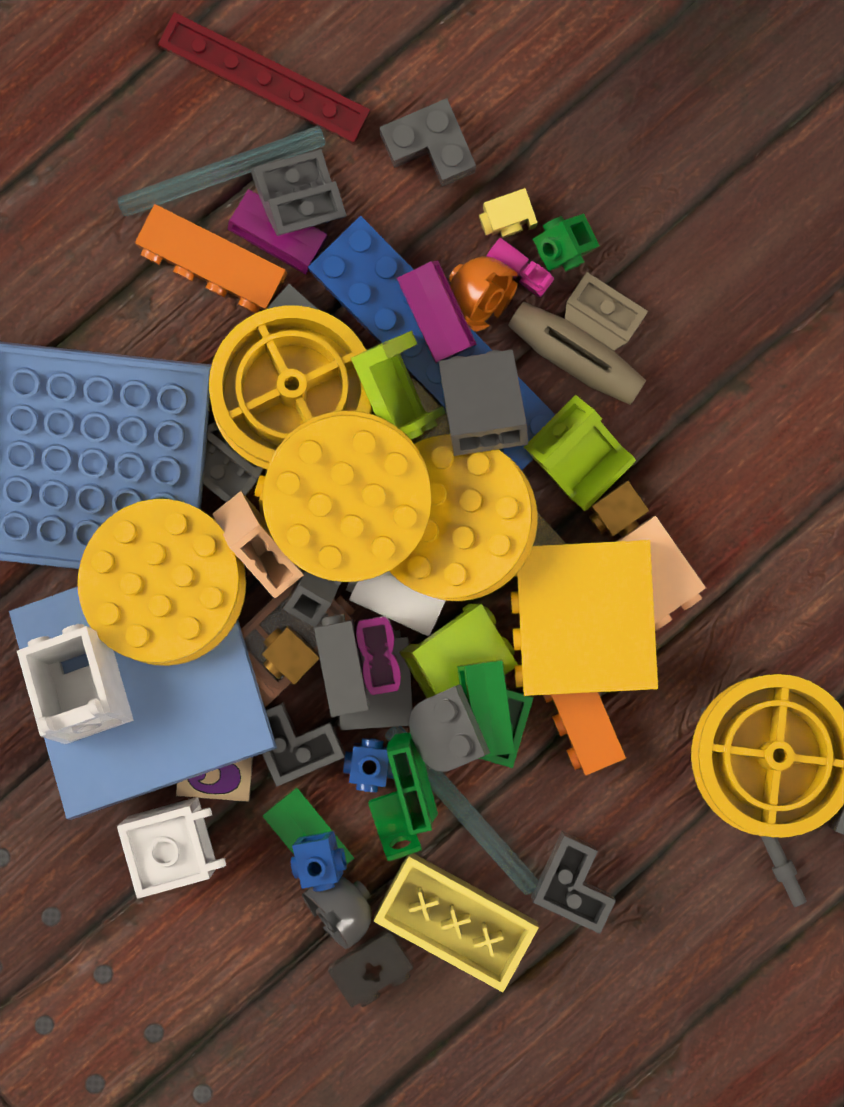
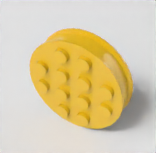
M273 307L246 318L223 340L215 354L210 370V400L219 431L231 448L241 457L258 467L268 470L275 451L285 437L309 419L334 411H359L371 414L372 406L351 360L352 357L366 351L365 347L346 324L326 312L310 307Z
M334 411L321 414L295 428L285 437L275 451L264 481V516L270 534L277 546L294 564L306 572L320 578L339 582L371 579L399 565L411 554L421 540L427 527L431 510V488L427 467L412 440L389 421L376 415L359 411Z
M450 434L430 437L415 443L425 462L431 488L430 516L424 534L415 549L404 561L389 572L412 590L440 600H473L498 590L509 582L522 568L535 541L538 525L537 504L528 479L519 466L499 449L454 456Z
M152 499L137 502L110 516L89 540L78 572L80 605L91 629L96 630L99 639L117 653L151 665L170 666L187 663L213 650L225 639L236 624L246 594L244 563L229 548L223 536L224 531L217 524L216 520L190 504L170 499Z
M774 674L758 676L729 686L706 707L693 735L691 747L692 770L703 799L723 821L738 830L753 835L780 838L793 837L822 826L844 805L843 708L834 697L818 685L791 675Z

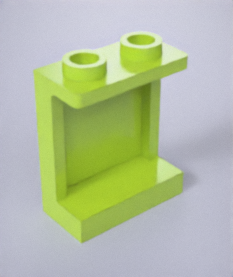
M412 330L351 358L375 415L394 424L410 439H414L422 435L424 431L437 426L435 419L446 413L443 406L429 412L424 410L400 355L401 352L417 345Z
M575 395L523 448L559 488L580 508L586 511L635 463L636 459L619 444L602 424V418L599 414Z
M482 604L466 605L463 607L464 612L434 634L419 644L408 645L399 652L427 699L460 685L457 666L502 659L504 675H506L515 668V665H518L513 657L514 649L512 645L499 634L495 627L496 619L487 607Z

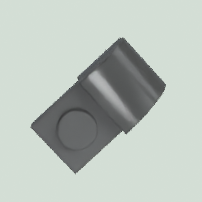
M302 570L304 576L296 581L283 610L316 627L332 604L341 582L320 578Z

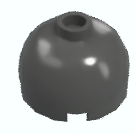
M341 877L335 883V887L315 892L313 887H309L302 894V898L315 918L317 915L326 925L323 927L325 931L344 949H349L355 945L367 932L372 920V910L367 902L371 895L360 881L357 880L352 884L345 877Z

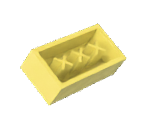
M414 853L406 856L374 915L375 923L501 992H504L539 928L536 920Z

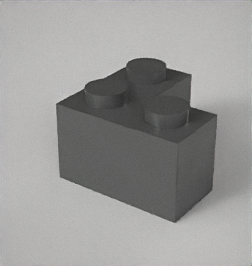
M447 98L379 127L380 136L394 168L428 154L442 187L474 174L476 171V164Z
M284 702L265 709L277 749L262 754L276 787L345 757L344 748L332 721L298 735Z
M561 831L532 893V901L545 909L600 934L616 900L611 893L584 881L598 851L594 845Z

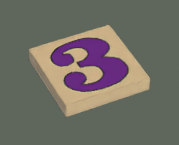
M253 757L177 783L176 796L249 802Z

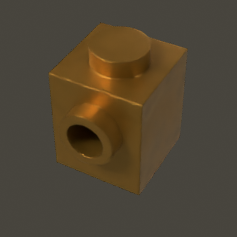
M626 481L590 507L594 513L589 518L600 534L607 531L610 536H614L619 533L623 538L640 526L636 520L649 510L629 481Z
M290 626L284 631L277 627L263 642L268 647L262 653L267 659L264 662V666L278 679L284 675L294 685L320 659L319 654Z

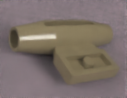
M586 272L566 303L565 319L524 301L508 324L540 356L588 387L631 405L646 382L615 350L628 344L648 311L588 272Z

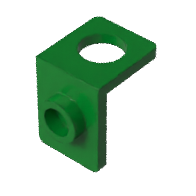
M398 791L369 800V808L387 861L422 850L417 834L409 835ZM404 840L411 841L404 848H392V846L397 842Z

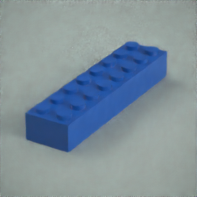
M360 216L308 266L309 271L380 344L412 330L417 345L401 352L400 355L408 373L446 411L439 363H435L397 281V277L413 271V268ZM470 328L477 345L455 356H474L486 354L493 350ZM518 377L529 442L555 414ZM525 445L499 449L510 457L521 470L533 460L532 456L523 448Z

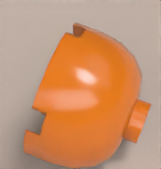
M481 256L469 260L465 264H459L454 268L449 277L451 290L468 326L476 332L490 326L485 321L493 312L497 318L504 312L511 302L518 285L513 280V276H518V273L507 264L493 257Z

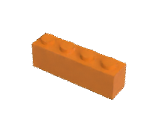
M156 204L153 205L135 241V244L142 249L140 256L157 265H160L162 260L174 265L173 272L189 281H193L196 276L208 282L205 288L225 298L227 292L240 298L238 305L253 313H258L260 309L266 310L277 297L288 275L285 269Z
M598 692L543 695L546 703L553 700L558 712L552 718L560 737L567 734L572 748L566 751L574 770L581 768L586 776L626 759Z

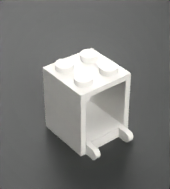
M84 624L72 625L62 630L63 634L51 639L48 636L38 637L30 640L28 647L17 650L41 737L68 744L134 721L114 650L99 639L96 630L87 626L84 627ZM87 654L89 666L64 674L61 662Z
M195 797L128 816L117 826L137 899L210 879L216 869L226 866L225 858L215 859L204 820L205 817L212 815L210 807L201 809L199 798Z

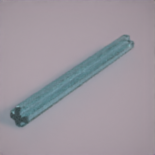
M315 126L120 196L118 198V205L121 213L124 216H130L152 208L154 204L161 205L250 173L253 167L297 156L323 147L325 145V138L322 129L319 126Z
M402 726L391 727L385 733V738L390 741L395 734L408 732ZM425 763L432 791L525 895L531 894L539 883L534 874L447 776L441 771L433 770Z

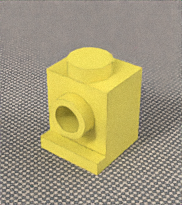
M526 188L484 202V213L479 214L485 235L501 233L502 238L523 231L521 226L527 223L529 230L537 226V220Z

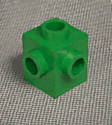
M584 213L566 220L562 216L557 217L543 225L545 232L533 238L539 256L543 260L548 272L563 267L565 272L572 270L585 262L582 256L600 246Z

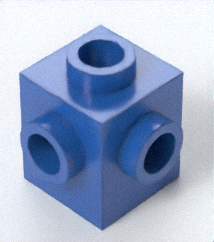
M362 738L361 743H354L353 752H345L343 773L350 774L349 783L357 784L356 790L378 792V786L386 787L387 778L394 779L387 755V746H383V740ZM367 760L374 761L377 766L376 771L366 773L362 768L363 763Z
M334 831L299 837L292 845L294 857H291L292 873L295 879H300L302 889L313 887V891L318 892L335 887V883L344 874L343 870L347 868L344 849L337 846Z

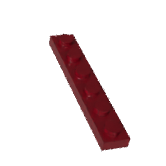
M176 12L173 13L158 43L159 48L352 144H355L370 114V109Z

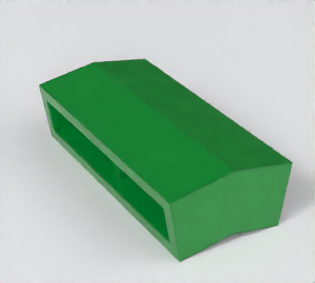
M502 659L457 666L459 683L490 751V754L481 758L515 753Z
M410 732L395 734L387 744V755L409 835L432 831V822L437 817L438 811L425 762L419 755ZM405 752H406V754H407V758H408V761H409V765H410V769H411L412 774H410V770H409V766H408V763H407V759H406ZM415 791H417V794H418V798H419V802H420V806H421L422 811L420 810L419 803H418V799H417V796H416V792H415Z
M297 787L262 815L293 854L292 845L299 837L332 831ZM335 835L337 846L344 849L348 864L354 857Z

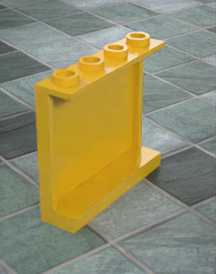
M650 540L533 546L526 562L514 576L518 578V591L511 592L512 614L519 613L520 628L513 629L514 651L521 650L522 665H515L516 688L523 687L524 696L658 689Z

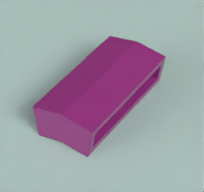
M249 189L229 219L227 230L305 275L309 270L308 266L317 258L328 239L327 234L313 226L277 236L259 195Z
M430 261L413 271L397 277L401 290L436 364L477 345L439 261Z

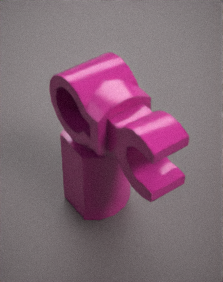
M502 238L497 240L486 255V257H493L515 270L521 278L519 282L538 297H542L554 281V277L547 270L533 261L528 264L529 259Z

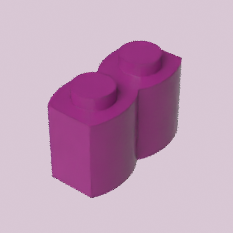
M386 616L360 620L357 626L356 637L358 647L365 657L363 678L371 695L398 691L401 671L398 660L392 653L395 639L393 627Z

